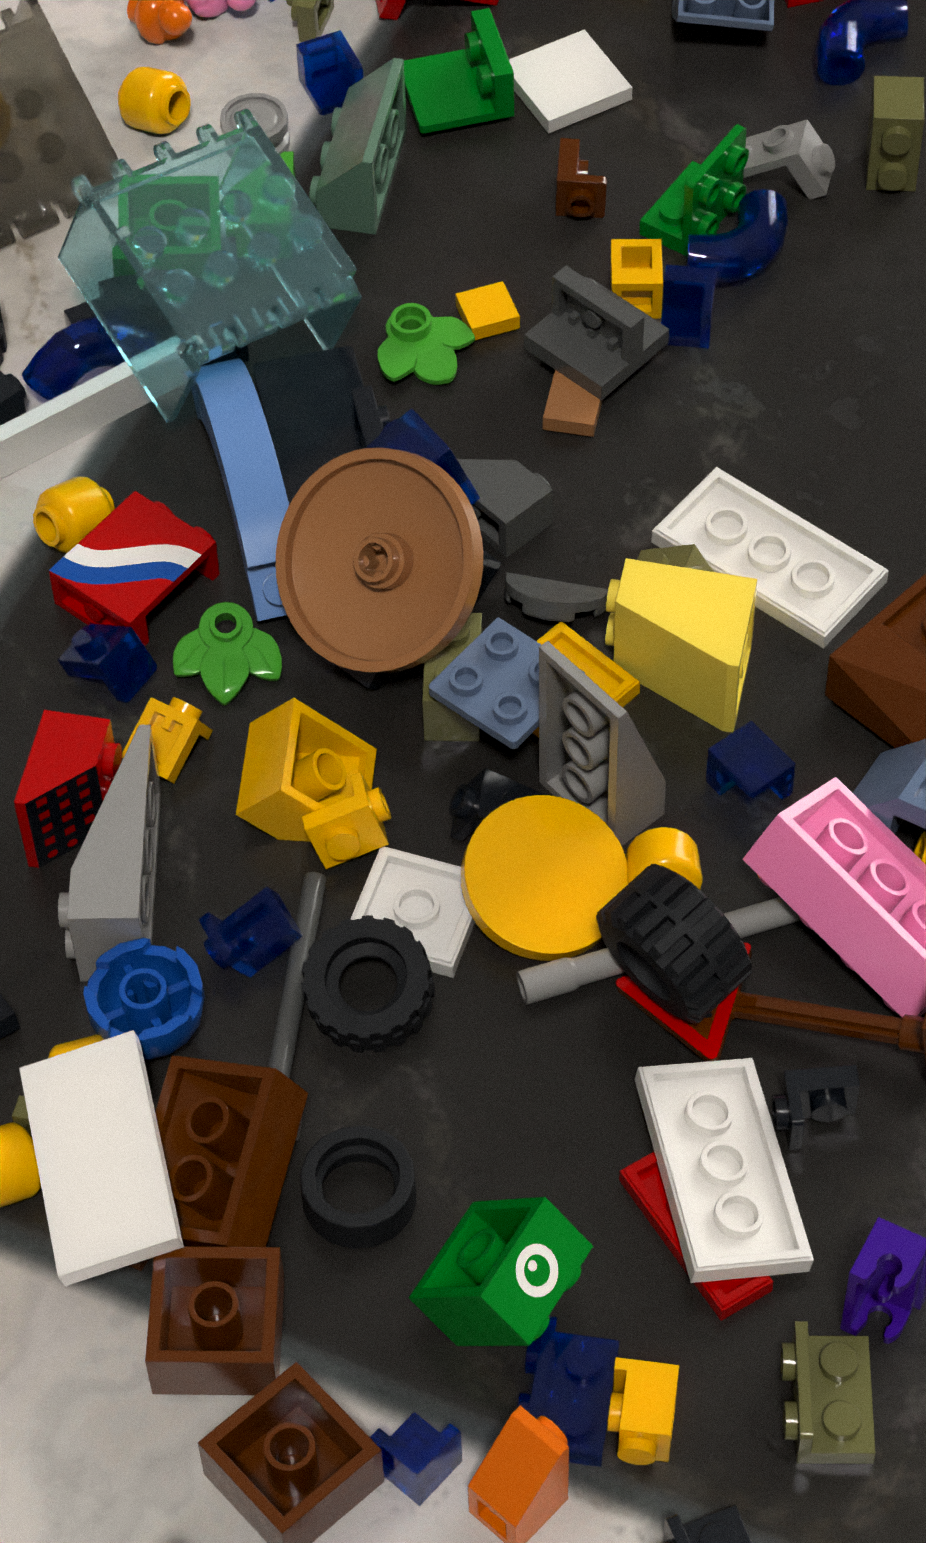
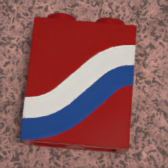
M137 491L129 495L49 569L55 604L133 655H136L149 643L146 615L193 570L198 571L212 581L220 575L216 541L206 530L198 526H190L176 517L162 502H152Z

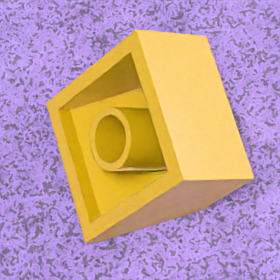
M292 698L250 722L236 815L278 840L311 842L305 832L302 816L354 796L350 776L356 773H362L370 790H372L377 749L296 698Z

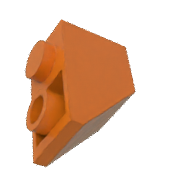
M520 1405L510 1415L468 1485L469 1512L504 1543H527L568 1500L569 1446L562 1430L545 1416H539L536 1419Z

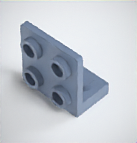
M497 617L429 684V695L509 748L516 749L539 727V646L541 644Z

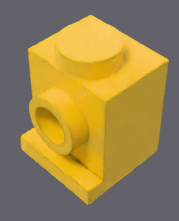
M611 239V291L653 319H662V239Z
M616 1357L607 1431L619 1432L617 1456L620 1460L634 1465H649L655 1461L669 1462L679 1365Z

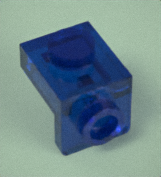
M90 623L73 636L71 645L58 659V662L68 676L103 679L116 700L120 702L130 701L157 669V664L133 628L127 626Z
M268 886L223 921L209 912L198 919L208 936L203 941V944L211 958L221 968L225 969L231 966L249 978L303 937L279 894Z

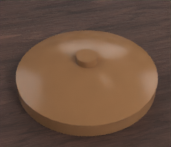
M365 448L342 454L320 467L305 481L285 513L276 547L275 568L278 590L284 610L297 633L307 645L328 661L347 669L362 672L388 673L415 667L434 657L448 646L465 625L477 600L483 573V543L474 509L457 482L441 467L422 456L389 448Z

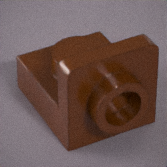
M560 138L556 216L603 218L606 208L607 178L605 176L588 175L589 160L579 159L580 139Z

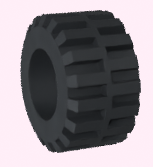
M657 864L647 866L597 912L596 921L603 941L624 972L661 1008L687 1022L695 1024L701 1022L752 973V964L745 945L725 915L693 883L664 866Z

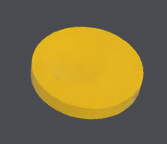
M533 795L517 798L492 811L476 828L466 847L461 864V888L464 901L470 915L482 932L497 945L511 953L541 961H553L564 957L571 958L584 953L599 943L603 938L596 921L597 912L628 885L627 860L619 840L610 827L598 815L583 805L569 799L550 795Z

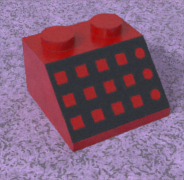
M51 710L43 711L14 800L29 867L40 868L83 844L121 764L122 746L120 743L114 742L110 719Z

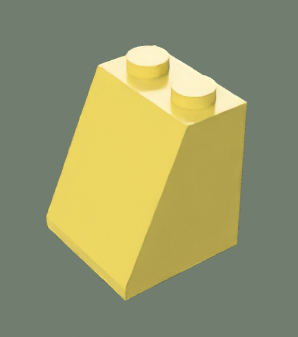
M626 558L621 579H611L608 588L606 612L612 613H610L607 623L605 645L614 646V662L640 681L641 685L721 731L734 733L752 648L757 579Z

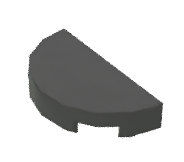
M508 572L505 574V600L508 603L515 600L522 603V612L528 616L548 621L573 622L575 613L592 611L594 617H597L606 611L608 589Z

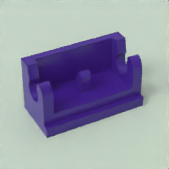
M878 1217L849 1272L840 1329L857 1336L866 1326L868 1315L874 1311H882L888 1314L891 1319L890 1325L885 1329L883 1339L885 1344H889L901 1335L914 1308L921 1310L925 1302L926 1238Z

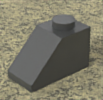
M440 459L435 463L457 482L469 499L477 517L482 538L506 558L553 524V489L542 475L532 473L517 460Z

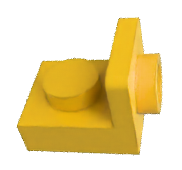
M151 697L122 752V758H124L138 726L151 724L159 777L174 784L198 736L209 740L213 730L199 721L203 711L189 703L173 697L170 704L167 705Z

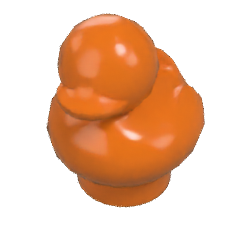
M129 0L127 15L129 20L136 24L140 35L149 43L160 45L165 41L177 39L192 24V14L185 5L184 0Z

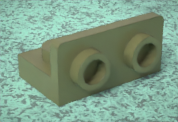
M795 1321L792 1342H781L780 1363L781 1380L793 1381L794 1401H784L783 1433L784 1440H796L797 1464H874L875 1437L869 1337L809 1336L808 1321Z

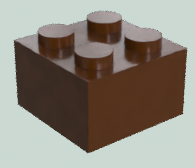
M184 1246L183 1248L154 1257L145 1357L152 1394L255 1396L280 1375L285 1287L280 1247Z
M295 1362L198 1442L204 1475L267 1543H313L384 1482L382 1450L298 1362Z

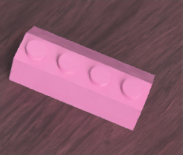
M835 777L780 812L744 856L743 860L757 873L764 885L773 889L798 914L800 920L808 928L814 930L840 956L842 962L848 968L855 971L881 996L889 1009L898 1013L902 1018L905 1014L921 1016L926 1012V864Z

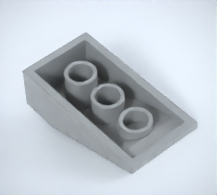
M546 641L539 646V782L554 796L579 803L598 815L610 827L621 846H623L664 815L666 781L628 712L549 641Z
M151 724L138 726L71 867L69 892L59 893L58 919L60 928H66V958L76 959L80 981H88L97 969L95 962L99 956L119 943L147 938L150 939L152 945L161 785Z

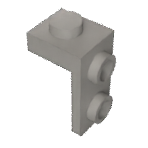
M808 119L790 125H780L770 131L746 137L745 148L749 150V157L744 168L743 178L786 166L809 200L827 195L831 175L835 169V158L830 146L822 142Z

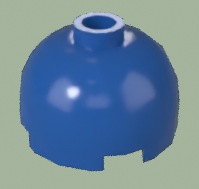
M140 938L119 943L99 956L95 962L97 969L89 978L87 987L84 986L83 991L90 1024L96 1034L105 1040L134 1030L140 1039L144 1060L168 1056L189 1041L200 1025L205 996L198 966L184 949L177 946L176 951L166 946L151 945L150 939Z

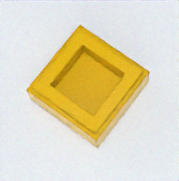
M503 281L455 294L456 308L462 321L473 332L475 340L520 328V315Z

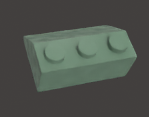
M400 58L391 59L349 87L342 108L335 107L331 124L333 138L331 142L325 141L323 143L320 159L322 172L320 176H313L309 192L310 205L317 207L318 227L375 235L377 233L407 133L404 59Z

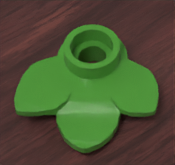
M405 303L396 307L387 320V339L378 348V364L383 375L393 382L414 372L418 379L434 385L447 384L453 381L458 370L457 357L454 350L470 345L475 341V336L471 329L458 318L452 316L433 317L423 305Z
M220 602L212 605L203 613L198 629L188 633L177 643L173 653V669L176 677H190L201 674L207 691L221 705L226 706L241 691L248 680L249 674L267 681H278L282 672V658L274 638L270 634L253 627L252 618L244 607L233 602ZM223 620H230L236 624L235 629L229 633L219 632L216 626Z

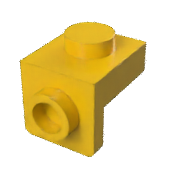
M361 772L350 776L354 796L302 816L305 832L325 869L389 845L383 823L391 819L388 804L379 787L370 790Z

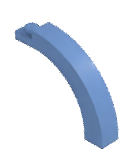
M240 358L189 368L187 372L198 420L201 419L207 430L221 472L240 546L256 621L287 615L278 590L275 565L278 535L283 518L289 507V502L270 431L252 378Z

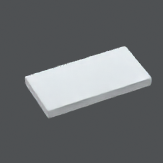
M718 467L652 530L651 543L660 548L695 544L714 572L757 579L755 607L823 649L887 583L888 569Z
M132 1030L19 1068L57 1274L64 1286L183 1248L184 1245L142 1047L135 1031Z
M753 1058L638 1067L634 1080L690 1283L809 1272L814 1261Z

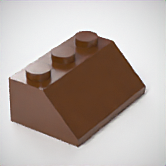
M171 1056L155 1113L182 1241L185 1247H266L308 1096L307 1091L278 1069Z

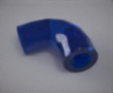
M848 0L836 7L820 26L817 36L815 57L819 77L828 84L838 86L851 84L859 79L864 73L866 66L863 52L865 45L877 40L908 36L907 0Z
M754 190L746 194L739 202L738 226L735 229L720 234H688L687 285H719L740 282L764 270L781 252L788 228V206L785 198L773 190Z
M112 315L80 319L55 332L35 353L23 370L22 377L26 384L37 394L47 400H51L75 388L77 383L86 374L97 368L116 367L161 343V336L155 328L133 319Z

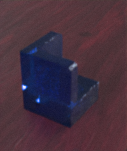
M341 30L296 44L299 81L320 115H327L333 113L335 107L342 108L348 88L363 79V67Z
M666 265L661 324L669 328V343L667 345L709 349L715 306L717 269Z
M751 720L708 749L706 782L720 796L738 785L749 797H756L770 788L780 799L784 800L793 793L796 763Z
M415 1412L391 1436L380 1428L370 1436L374 1443L382 1450L384 1477L419 1506L462 1462L461 1431L450 1423L440 1433Z

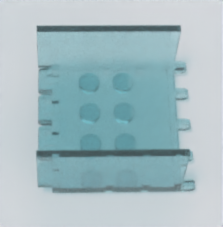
M247 108L234 114L235 124L238 129L218 136L210 124L200 126L196 129L197 139L200 144L179 153H175L167 141L160 142L154 145L153 148L157 162L132 171L128 163L122 158L111 162L110 170L114 179L93 187L83 174L71 179L72 191L80 203L59 252L58 259L166 423L176 420L201 370L198 364H206L234 351L235 344L241 348L277 332L278 325L284 329L302 320L305 321L323 350L333 349L362 299V295L353 280L357 268L253 114Z

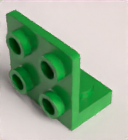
M490 8L471 11V32L464 34L466 49L404 60L405 91L421 133H430L514 116V72Z
M736 124L702 164L692 161L641 218L639 234L648 239H662L663 246L689 258L703 242L709 243L716 235L721 221L729 212H736L745 198L746 186L743 184V175L749 157V150L745 148L747 129Z

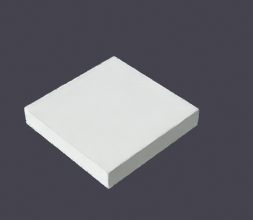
M585 29L509 59L514 72V91L548 134L632 100V86Z
M385 846L379 849L351 916V920L361 919L362 916L373 915L375 919L382 920L385 917L394 920L395 924L402 928L405 926L413 932L414 939L417 942L420 940L432 972L451 978L455 975L475 924L462 894L460 866Z

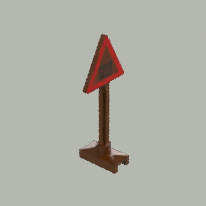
M744 942L745 948L751 960V945L747 942ZM629 976L616 980L617 991L706 1062L720 1060L731 1021L735 1018L897 1044L900 1050L925 1054L926 1061V1014L925 1017L905 1014L903 1018L745 993L741 992L742 982L701 1022L695 1024L682 1020L661 1008Z

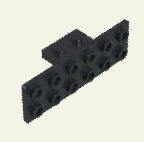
M352 346L338 347L253 364L254 378L276 452L289 505L305 481L330 460L342 454L365 448L399 450L397 444L388 445L386 437L392 436V429L387 406H377L372 385L364 387Z

